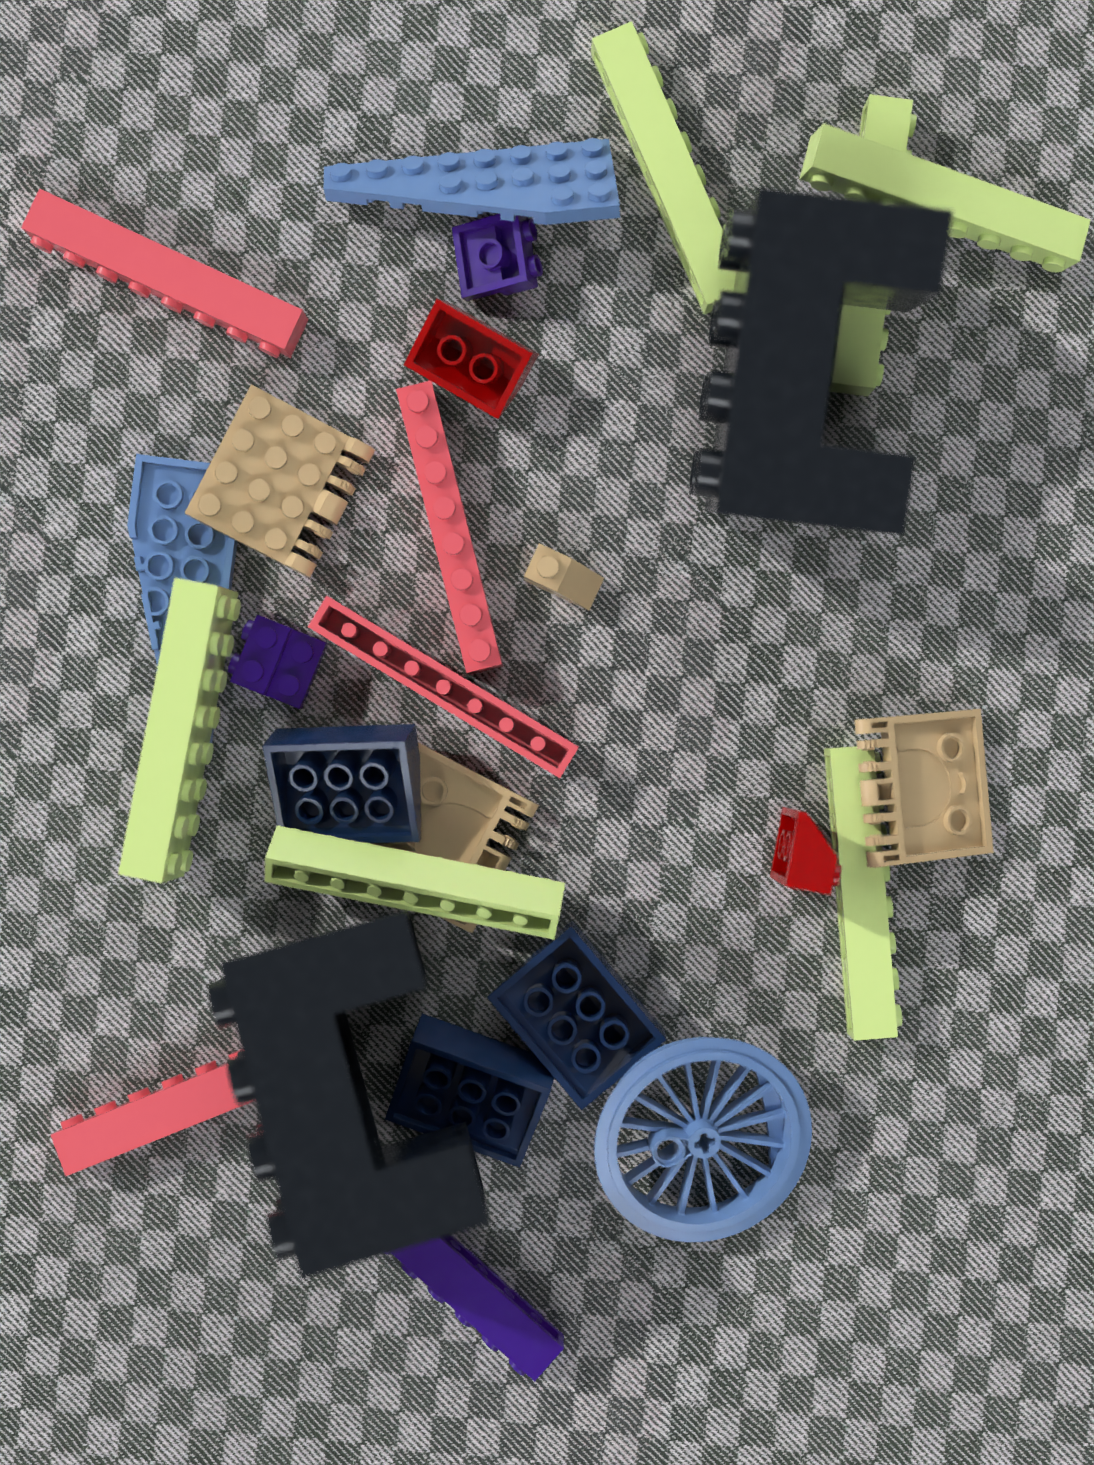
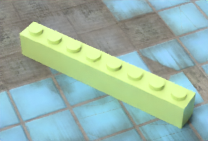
M631 21L592 38L591 56L702 312L705 315L712 312L714 300H719L721 290L734 291L736 272L718 270L723 231L718 220L721 217L718 204L714 197L709 198L704 188L706 185L704 172L699 164L694 165L689 154L692 152L689 137L685 131H679L675 121L678 119L675 105L671 98L666 99L661 89L663 87V79L656 65L651 66L647 57L649 48L646 38L642 32L637 34Z
M870 94L862 109L859 136L912 155V150H907L908 137H913L917 115L911 114L913 100ZM841 305L829 387L830 392L869 396L876 386L881 385L884 365L879 364L880 350L884 351L886 349L889 330L883 328L885 315H889L891 310Z
M825 123L810 137L799 178L809 182L810 186L816 190H831L843 194L844 198L953 210L950 237H965L976 241L977 245L981 248L989 250L999 249L1010 253V257L1015 260L1033 261L1041 264L1042 268L1049 272H1062L1080 262L1091 221L1088 218Z
M857 746L825 748L824 758L832 850L838 857L837 864L841 865V877L838 886L835 887L847 1034L854 1041L898 1037L897 1026H902V1011L900 1005L895 1004L894 990H899V975L897 969L892 968L891 954H896V939L894 933L889 932L888 918L893 917V903L891 897L886 896L885 882L890 881V867H867L866 852L883 850L882 846L885 845L866 846L865 837L874 834L887 835L885 824H868L863 821V814L877 813L879 810L884 809V805L862 806L860 780L877 779L876 774L881 773V771L859 772L858 765L864 761L881 762L879 752H874V750L862 751L857 749Z
M282 826L276 827L265 856V882L549 939H555L565 888L564 882L548 878H539L512 871H504Z

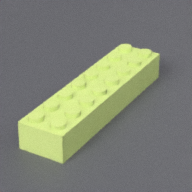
M174 578L120 861L119 875L164 883L183 877L185 872H188L193 860V851L189 850L191 838L196 835L200 823V816L196 814L198 801L203 799L207 786V781L203 779L205 765L210 763L213 755V743H210L212 728L215 729L220 719V708L217 707L219 693L224 691L227 682V672L223 670L226 657L231 655L234 646V637L230 635L232 623L238 619L241 609V602L237 599L238 592L217 585Z

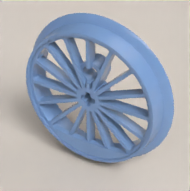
M694 1037L674 1041L653 1050L637 1061L623 1075L607 1099L598 1120L594 1140V1158L597 1175L606 1196L617 1211L629 1222L647 1233L680 1242H706L726 1238L740 1233L765 1219L783 1203L796 1186L807 1163L811 1147L812 1121L810 1109L805 1094L793 1074L783 1063L763 1049L742 1041L715 1037ZM711 1061L699 1109L690 1063ZM721 1061L739 1064V1067L711 1104ZM682 1065L684 1066L692 1114L689 1113L663 1076L664 1073ZM749 1071H755L758 1085L724 1107ZM657 1078L684 1117L644 1095L641 1091ZM758 1099H762L764 1110L733 1117ZM636 1100L672 1122L625 1117V1114L632 1102ZM766 1122L767 1135L734 1131V1129ZM620 1127L651 1131L648 1138L617 1145ZM666 1140L673 1141L662 1150L658 1149L662 1142ZM725 1141L768 1146L769 1164H763ZM721 1149L762 1174L750 1186L743 1188L718 1154V1150ZM650 1150L652 1154L650 1158L626 1174L621 1172L617 1158ZM712 1156L739 1192L735 1196L719 1203L715 1202L708 1158ZM700 1158L709 1204L702 1207H686L697 1160ZM687 1159L677 1205L671 1206L657 1202ZM657 1167H666L647 1195L642 1194L632 1185Z

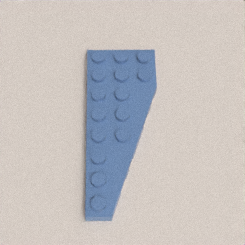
M590 138L579 142H552L548 145L539 146L518 145L508 149H480L476 152L457 154L447 152L437 156H409L405 159L386 161L375 159L365 163H337L333 166L324 167L323 189L326 201L368 205L369 202L372 203L374 200L387 201L390 203V208L404 209L405 203L421 205L423 212L478 217V214L482 215L484 212L500 214L501 220L514 221L517 215L533 217L534 224L543 225L620 218V203L609 139L599 140Z
M136 454L127 527L129 537L132 539L136 571L139 573L143 593L141 597L152 650H154L158 667L174 578L217 585L231 590L237 541L185 515V511L210 463ZM212 728L210 743L213 742V734H214V729H213V728Z

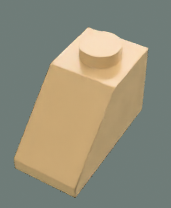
M540 543L524 574L525 582L588 611L604 580V577L576 560Z

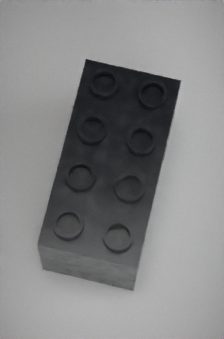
M759 188L747 211L731 209L729 223H724L718 270L736 272L734 291L721 290L719 300H714L708 337V346L726 348L723 371L710 370L709 376H704L698 416L699 421L716 423L713 450L700 448L699 451H694L689 483V495L706 496L705 511L904 535L916 456L821 445L841 305L909 312L941 293L953 210Z
M409 911L220 963L223 978L207 984L208 998L217 1027L220 1029L235 1024L242 1051L238 1052L237 1057L227 1059L228 1077L237 1104L242 1105L255 1101L261 1124L257 1125L256 1134L247 1136V1149L257 1182L261 1183L274 1178L276 1180L280 1198H276V1211L267 1214V1226L273 1252L278 1261L295 1257L300 1277L305 1279L489 1223L485 1190L466 1122L381 1146L346 1015L347 1010L426 988L428 979Z

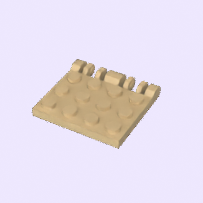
M251 384L192 497L185 515L310 578L317 565L291 551L294 547L316 559H320L323 552L319 547L298 539L303 527L323 539L331 538L333 532L330 529L308 518L312 513L331 524H338L348 502L323 488L327 484L352 496L355 491L352 484L331 475L337 464L354 475L362 476L366 469L361 464L341 455V453L344 452L361 462L369 464L375 450L364 442L336 430Z
M981 709L854 720L856 735L881 732V739L856 741L857 749L865 751L882 747L883 762L864 761L858 764L859 772L884 770L885 778L860 780L862 806L887 805L888 812L863 814V821L868 824H880L881 822L889 821L890 835L874 834L865 837L866 846L891 844V849L866 852L867 867H886L994 853Z
M418 742L420 754L421 840L420 842L371 844L505 871L512 857L487 845L491 838L515 851L519 843L513 837L495 831L497 823L501 818L519 830H527L530 823L505 811V808L508 805L533 818L539 805ZM441 917L470 933H473L477 924Z

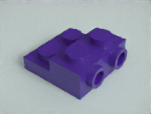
M500 214L452 227L462 299L471 301L497 293L507 296L538 287L537 277L542 276L543 269L539 256L533 253L532 241H536L538 237L533 219L516 215L514 221L501 220Z
M260 615L256 616L255 621L249 619L241 635V639L246 641L242 653H235L228 666L227 672L233 674L230 682L295 708L302 709L328 643Z

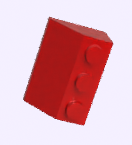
M436 299L403 365L499 419L523 386L539 354L445 300Z
M782 807L770 877L785 887L831 895L832 886L837 887L841 877V865L837 864V855L807 812Z

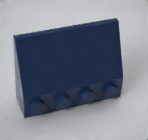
M415 724L275 729L262 745L277 826L296 828L302 831L363 843L420 842V754Z
M573 921L556 933L555 939H549L487 996L489 1001L581 1110L618 1081L637 1061L666 1041L665 1030Z
M422 1013L412 1037L385 1120L424 1134L466 1122L474 1152L520 1168L551 1092L554 1077L532 1052Z

